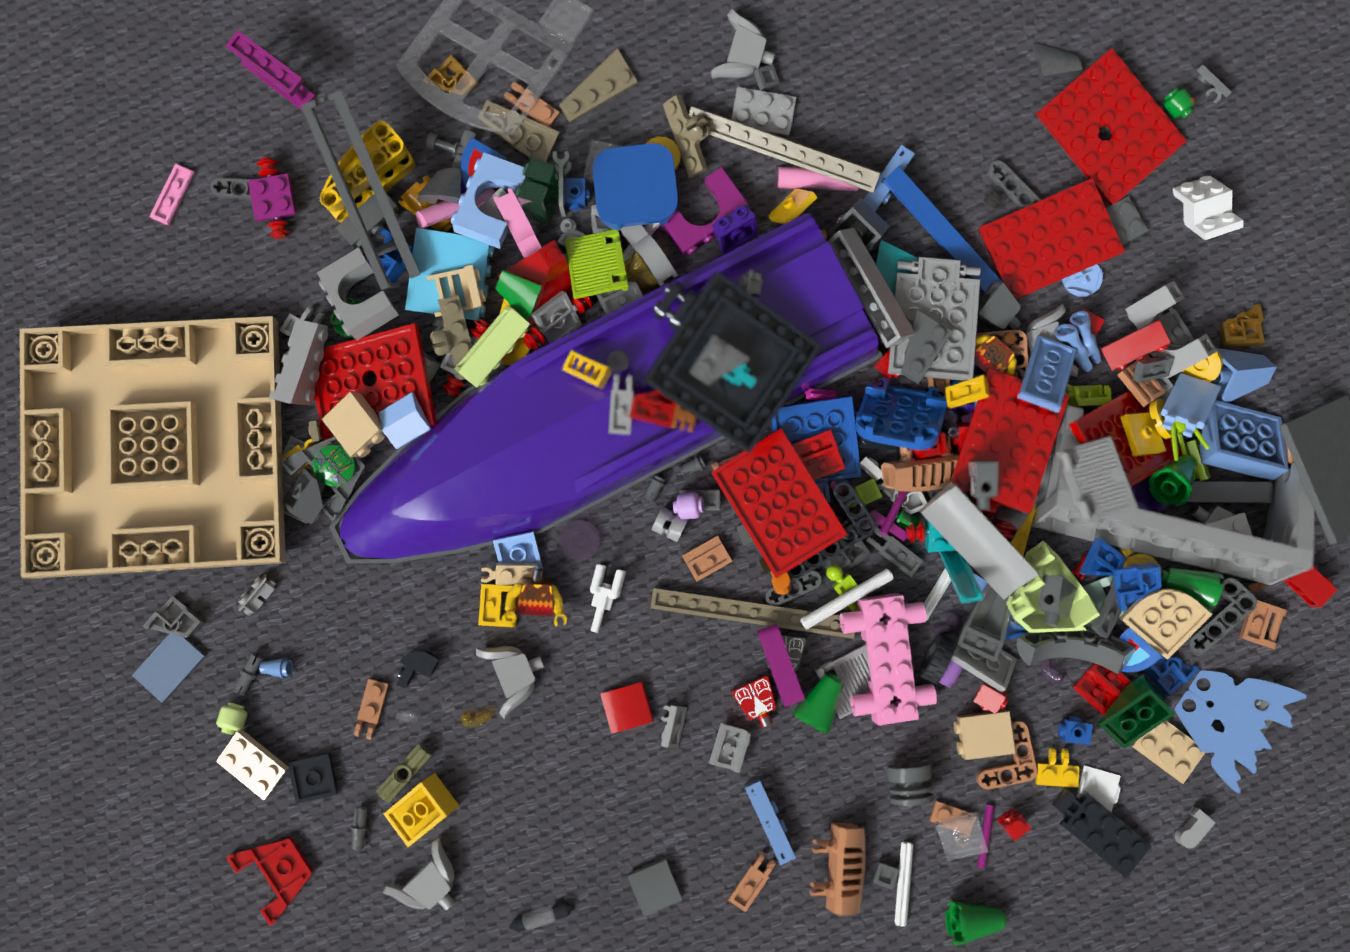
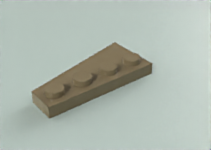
M616 49L559 106L569 123H572L638 84V81L619 50Z
M486 100L478 117L479 121L544 170L560 133Z

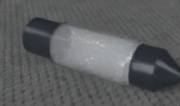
M562 902L524 913L522 916L514 918L509 928L516 932H522L556 922L559 919L568 917L573 910V906L567 902Z

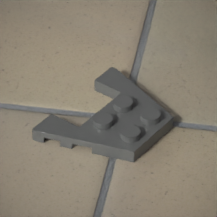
M334 436L310 448L285 457L279 463L290 475H294L307 462L313 467L314 458L322 448L329 445H339L342 447V445ZM353 457L356 469L348 482L340 486H330L336 494L323 505L322 510L332 522L338 518L367 467L360 457Z

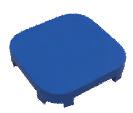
M660 144L616 147L603 150L596 156L593 162L596 208L600 221L611 227L612 230H620V227L660 223V226L665 225L678 212L674 161L671 152L666 147Z
M882 378L879 383L867 384L859 412H857L856 431L858 435L872 442L914 450L930 449L936 445L947 407V399L937 392L938 388L930 386L929 392L892 386L889 385V378Z

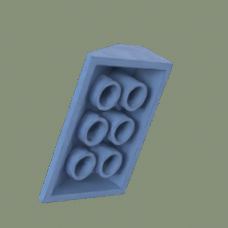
M1215 400L1205 422L1206 425L1202 430V436L1210 448L1208 450L1205 449L1200 442L1201 463L1271 481L1289 470L1285 440L1279 428L1282 425L1281 417Z

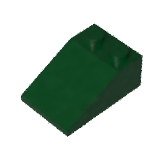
M1142 675L1124 688L1099 720L1098 724L1125 749L1174 716L1175 712L1169 700Z

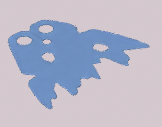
M1201 670L1190 685L1189 691L1185 692L1175 707V711L1199 749L1204 753L1214 752L1211 765L1217 774L1231 789L1240 793L1237 781L1241 777L1235 769L1234 761H1238L1255 774L1257 769L1255 766L1257 762L1255 751H1261L1262 748L1272 749L1261 732V729L1267 727L1265 720L1270 719L1292 728V716L1286 711L1284 705L1305 699L1306 695L1289 687L1253 678H1247L1241 684L1235 686L1233 679L1225 673ZM1201 678L1209 680L1210 689L1207 691L1199 690L1196 684L1197 681ZM1184 700H1193L1196 704V709L1193 712H1186L1182 707ZM1256 700L1268 702L1269 707L1265 711L1256 709ZM1207 701H1213L1214 706L1212 708L1207 707ZM1214 720L1222 722L1225 727L1223 733L1216 731L1211 726Z

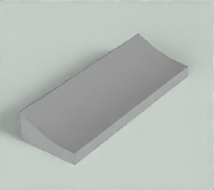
M951 482L920 510L924 517L1004 600L1019 587L1039 575Z

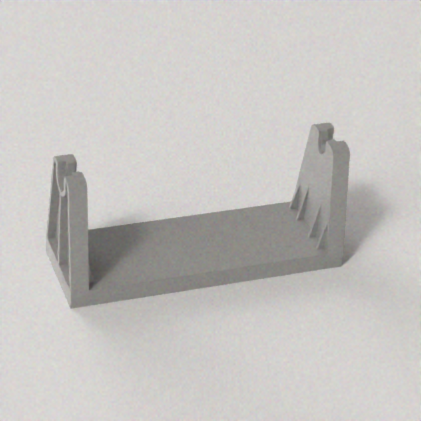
M1066 405L1055 438V455L1047 462L1037 493L1040 498L1036 503L1031 527L1092 542L1095 538H1101L1113 547L1267 585H1273L1312 569L1314 555V506L1294 462L1291 464V469L1275 479L1273 503H1270L1263 539L1141 509L1083 525L1080 519L1083 517L1080 507L1076 508L1062 470L1065 468L1063 461L1058 459L1056 454L1057 451L1079 445L1068 424L1083 416V408ZM1073 455L1070 456L1073 465H1076ZM1088 504L1091 514H1094L1091 504Z

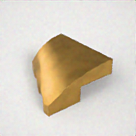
M452 55L438 69L435 68L423 81L429 86L462 97L468 96L480 85ZM447 68L454 71L456 75H449L447 73Z
M1260 304L1254 305L1250 310L1243 311L1235 318L1228 319L1221 324V347L1262 346L1264 344L1261 326L1264 319ZM1248 330L1255 331V333L1246 335V331Z

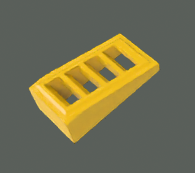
M572 350L562 370L601 389H604L612 373V370L607 366ZM576 359H580L575 370H573L572 367ZM586 362L587 364H586V366H585V368H584V370H583V372H582V374H581L580 371H581V369H582L584 363ZM594 366L595 368H594V370H593L591 376L588 377V375H589V373H590L592 367Z

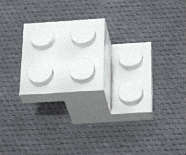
M1203 176L1199 180L1181 184V186L1173 188L1174 196L1183 202L1185 226L1204 240L1243 228V220L1232 213V190L1213 177Z

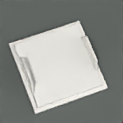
M1084 765L1076 797L1079 799L1084 791H1086L1112 812L1113 804L1118 801L1121 789L1119 786L1121 776Z

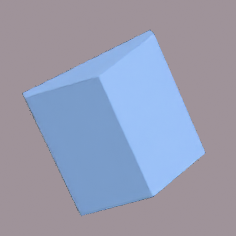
M414 393L408 394L379 412L382 431L396 449L401 448L431 430Z
M534 531L493 539L499 563L537 562V567L542 568Z

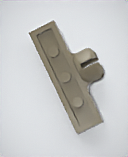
M675 95L665 102L663 107L688 177L693 178L708 169L700 148V142L708 136L710 127L708 126L702 130L708 124L707 120L701 115H694L690 118L682 96Z
M459 295L437 300L444 327L430 334L435 353L439 356L448 353L452 354L455 367L472 348ZM457 372L459 380L465 379Z

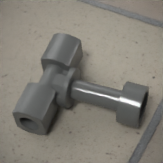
M464 130L461 142L457 141L455 144L440 140L439 135L430 132L427 137L426 148L435 151L438 147L452 152V156L455 157L452 168L461 169L462 155L470 138L477 140L478 136L476 133Z

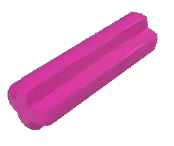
M809 388L804 393L806 394V399L816 401L838 397L835 390Z

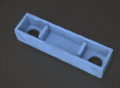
M903 145L899 147L880 175L874 192H869L864 198V201L875 212L881 203L886 204L892 195L889 193L890 189L884 184L883 178H886L898 166L904 171L915 154Z
M759 778L745 784L746 792L780 865L795 859L796 857L784 834L788 830L783 819L778 821L776 813L779 811L774 800L769 801Z

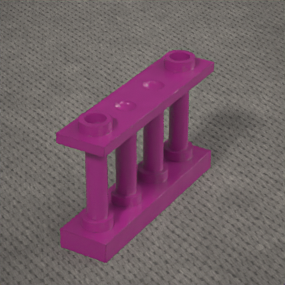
M239 30L236 31L225 45L227 49L242 59L240 63L242 66L300 110H302L300 105L308 103L316 97L302 86L304 80Z

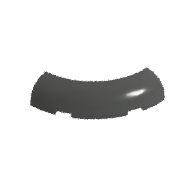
M1090 628L1082 631L1026 632L1017 639L1018 653L1029 667L1042 660L1064 657L1093 662L1116 674H1119L1124 669L1136 648L1112 635L1108 639L1102 638Z

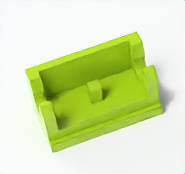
M1102 385L1067 386L1065 394L1069 395L1066 405L1080 408H1099L1112 400L1110 387L1105 385V394H1103Z

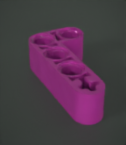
M775 623L757 630L783 706L787 707L804 701L801 687L777 624Z

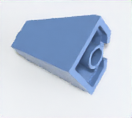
M1216 348L1223 360L1221 373L1212 381L1213 384L1221 386L1216 400L1228 403L1269 384L1277 366L1264 355Z

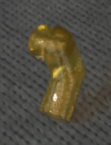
M487 710L472 718L468 712L460 716L464 727H478L492 719Z

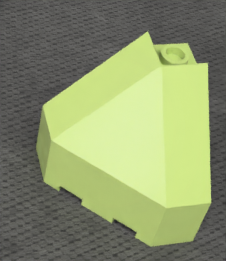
M1042 541L1026 552L1024 559L1039 575L1015 590L1012 596H1009L1006 604L1013 618L1030 633L1086 630L1084 625L1100 614L1095 607V602L1061 557L1045 541ZM1043 574L1063 576L1077 588L1069 617H1059L1057 627L1044 624L1046 613L1038 607L1040 590L1045 585L1042 579Z

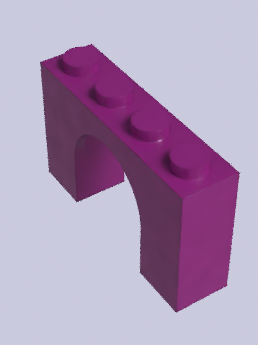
M722 167L706 177L704 183L719 204V215L712 223L705 226L690 224L678 210L674 217L668 221V224L661 225L683 256L687 253L689 256L694 254L699 249L698 246L703 242L708 244L715 238L712 224L716 220L728 216L738 207L745 205L749 207V204Z

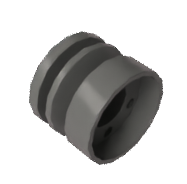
M909 762L910 768L902 769L901 763L887 766L888 781L898 783V785L889 788V792L895 794L890 796L891 804L919 806L935 800L934 794L930 793L933 790V785L923 783V781L932 778L931 764L929 762Z

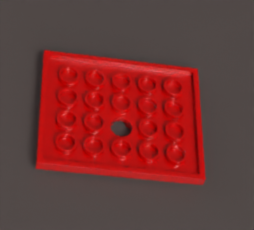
M1113 48L1108 50L1035 114L1088 180L1093 178L1099 194L1110 206L1123 198L1187 141ZM1101 126H1106L1111 130L1110 140L1102 141L1098 137Z
M418 324L406 325L362 337L359 340L355 339L323 348L324 356L320 362L319 378L316 381L314 390L323 441L334 437V435L322 419L350 392L361 393L378 417L379 412L408 394L414 393L430 427L437 425ZM368 371L375 372L377 376L376 383L373 386H368L364 382V377L367 376Z

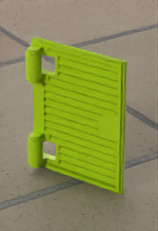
M608 230L565 240L574 299L619 289L623 291L628 290L629 285L619 230ZM612 238L613 243L607 244L606 239ZM618 276L620 282L613 283L612 277Z

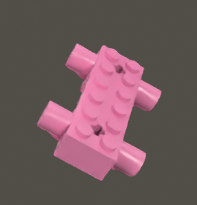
M898 593L860 598L857 600L858 611L841 613L839 617L843 634L861 631L862 640L866 641L871 678L867 680L869 693L852 695L850 697L852 713L854 716L871 714L872 721L877 725L919 719L917 707L932 705L937 702L936 690L933 684L919 686L914 684L907 629L908 624L926 622L925 606L923 602L904 604L903 595ZM884 614L885 619L883 621H880V618L883 617ZM893 696H895L894 702L891 703L890 700H893Z

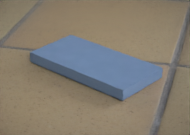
M1038 335L1035 339L1017 398L1058 413L1062 405L1077 349Z

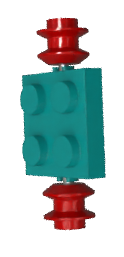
M929 521L928 528H925L922 522H919L918 526H914L910 522L909 527H906V537L910 539L911 543H914L915 539H919L922 543L927 537V552L957 551Z

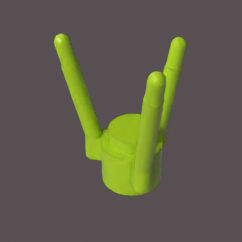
M1176 420L1171 427L1174 460L1178 461L1176 435L1178 436L1182 454L1187 455L1182 435L1186 424ZM1195 428V435L1205 449L1208 450L1210 448L1199 430Z

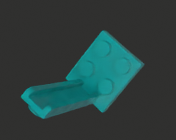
M925 518V528H928V520ZM958 551L939 552L961 603L982 600V591L965 558Z

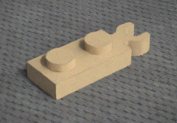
M496 563V568L483 565L481 571H487L489 575L481 576V581L490 582L492 579H496V585H515V583L520 581L521 577H531V569L537 567V563Z

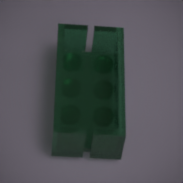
M530 158L529 164L526 163L523 168L522 175L525 178L522 183L518 184L516 195H518V201L528 220L549 226L555 209L544 206L543 202L554 206L557 205L559 199L558 174L555 165Z

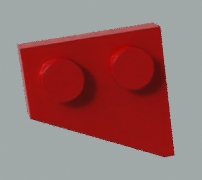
M657 390L646 394L634 395L628 418L670 428L672 427L676 403Z

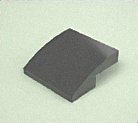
M666 858L627 874L644 916L682 901V896Z

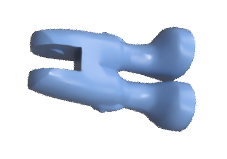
M1079 311L1070 317L1071 324L1058 326L1054 334L1058 340L1069 342L1072 348L1077 349L1075 360L1085 372H1088L1093 368L1088 357L1096 364L1100 363L1102 359L1096 337L1091 333L1090 316L1085 311ZM1078 331H1079V333H1080L1081 336H1082V340H1081V341H1080V338H1079Z

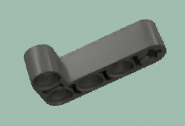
M1228 578L1222 582L1223 589L1221 595L1230 605L1192 637L1189 643V649L1192 654L1196 656L1206 654L1255 610L1257 599L1236 579ZM1229 584L1233 585L1236 588V592L1232 594L1227 593L1224 587ZM1244 599L1249 600L1252 603V607L1249 609L1243 608L1240 601ZM1232 613L1236 616L1237 620L1230 623L1225 620L1224 615ZM1217 627L1220 629L1221 634L1216 637L1212 636L1209 633V628ZM1206 637L1207 641L1203 645V650L1201 648L1195 649V641L1200 643Z

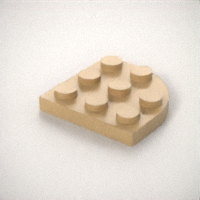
M1159 589L1149 592L1140 600H1136L1120 619L1168 660L1212 614L1198 601L1182 591Z

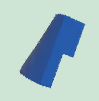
M386 229L381 231L380 234L386 235L383 245L394 241L389 231ZM408 245L410 252L413 255V247ZM398 249L379 256L389 281L394 284L406 268L400 252L398 255Z
M1154 562L1113 568L1115 592L1119 610L1121 611L1127 610L1126 606L1161 587L1160 566Z
M1163 655L1156 663L1144 669V672L1166 697L1171 696L1183 683L1188 682L1199 671L1198 667H1191L1182 663V660L1177 657H1170L1167 660ZM1165 676H1170L1173 679V683L1166 679Z

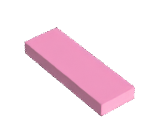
M175 163L149 217L170 226L195 172Z

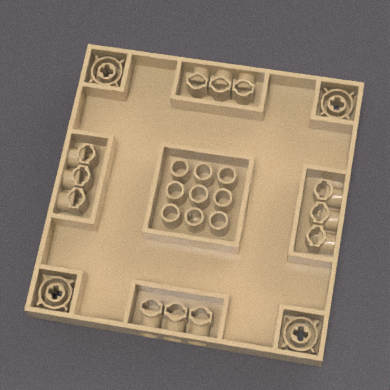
M273 316L20 329L21 578L36 579L286 563L283 466L279 463L283 459L281 401L269 398L270 392H275L278 384L274 382L276 375L280 374L279 322ZM266 541V544H263L262 547L258 546V542Z

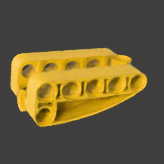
M377 121L361 135L385 193L415 168L413 157L401 138L387 122ZM352 144L341 157L338 164L353 199L355 200L356 197L362 196V200L356 203L357 208H359L374 192L370 190L371 185ZM403 159H409L407 164L401 165ZM393 171V175L391 177H385L387 172ZM330 174L322 190L320 201L336 220L342 222L349 215Z

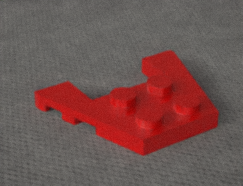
M292 837L233 853L226 857L235 873H238L255 861L278 898L260 910L269 926H272L314 873Z

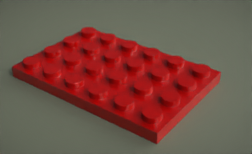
M1093 178L978 228L1000 280L1015 299L1125 252Z
M989 368L985 376L988 383L989 397L978 400L950 482L959 490L970 493L969 462H998L997 497H990V501L1030 514L1069 395L1064 394L1061 408L1057 413L1017 398L1023 380ZM985 483L981 486L982 491L985 489Z
M1129 390L1068 425L1079 445L1111 436L1131 488L1174 460L1172 438L1164 439L1161 436L1166 449L1165 452L1133 456L1120 417L1127 414L1150 413V404L1143 407ZM1178 446V457H1179V456H1181V455H1183V454H1182V451L1180 450V448H1179V446Z
M782 429L777 430L758 442L750 453L744 451L711 472L775 578H778L848 535Z

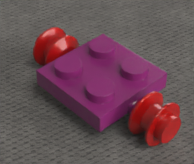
M263 157L257 162V166L262 168L258 174L265 178L248 181L254 218L257 222L272 219L267 224L268 227L272 228L269 236H273L274 239H284L290 232L285 230L288 222L281 218L297 215L291 178L289 174L275 176L279 173L278 169H274L277 161L273 160L272 157Z

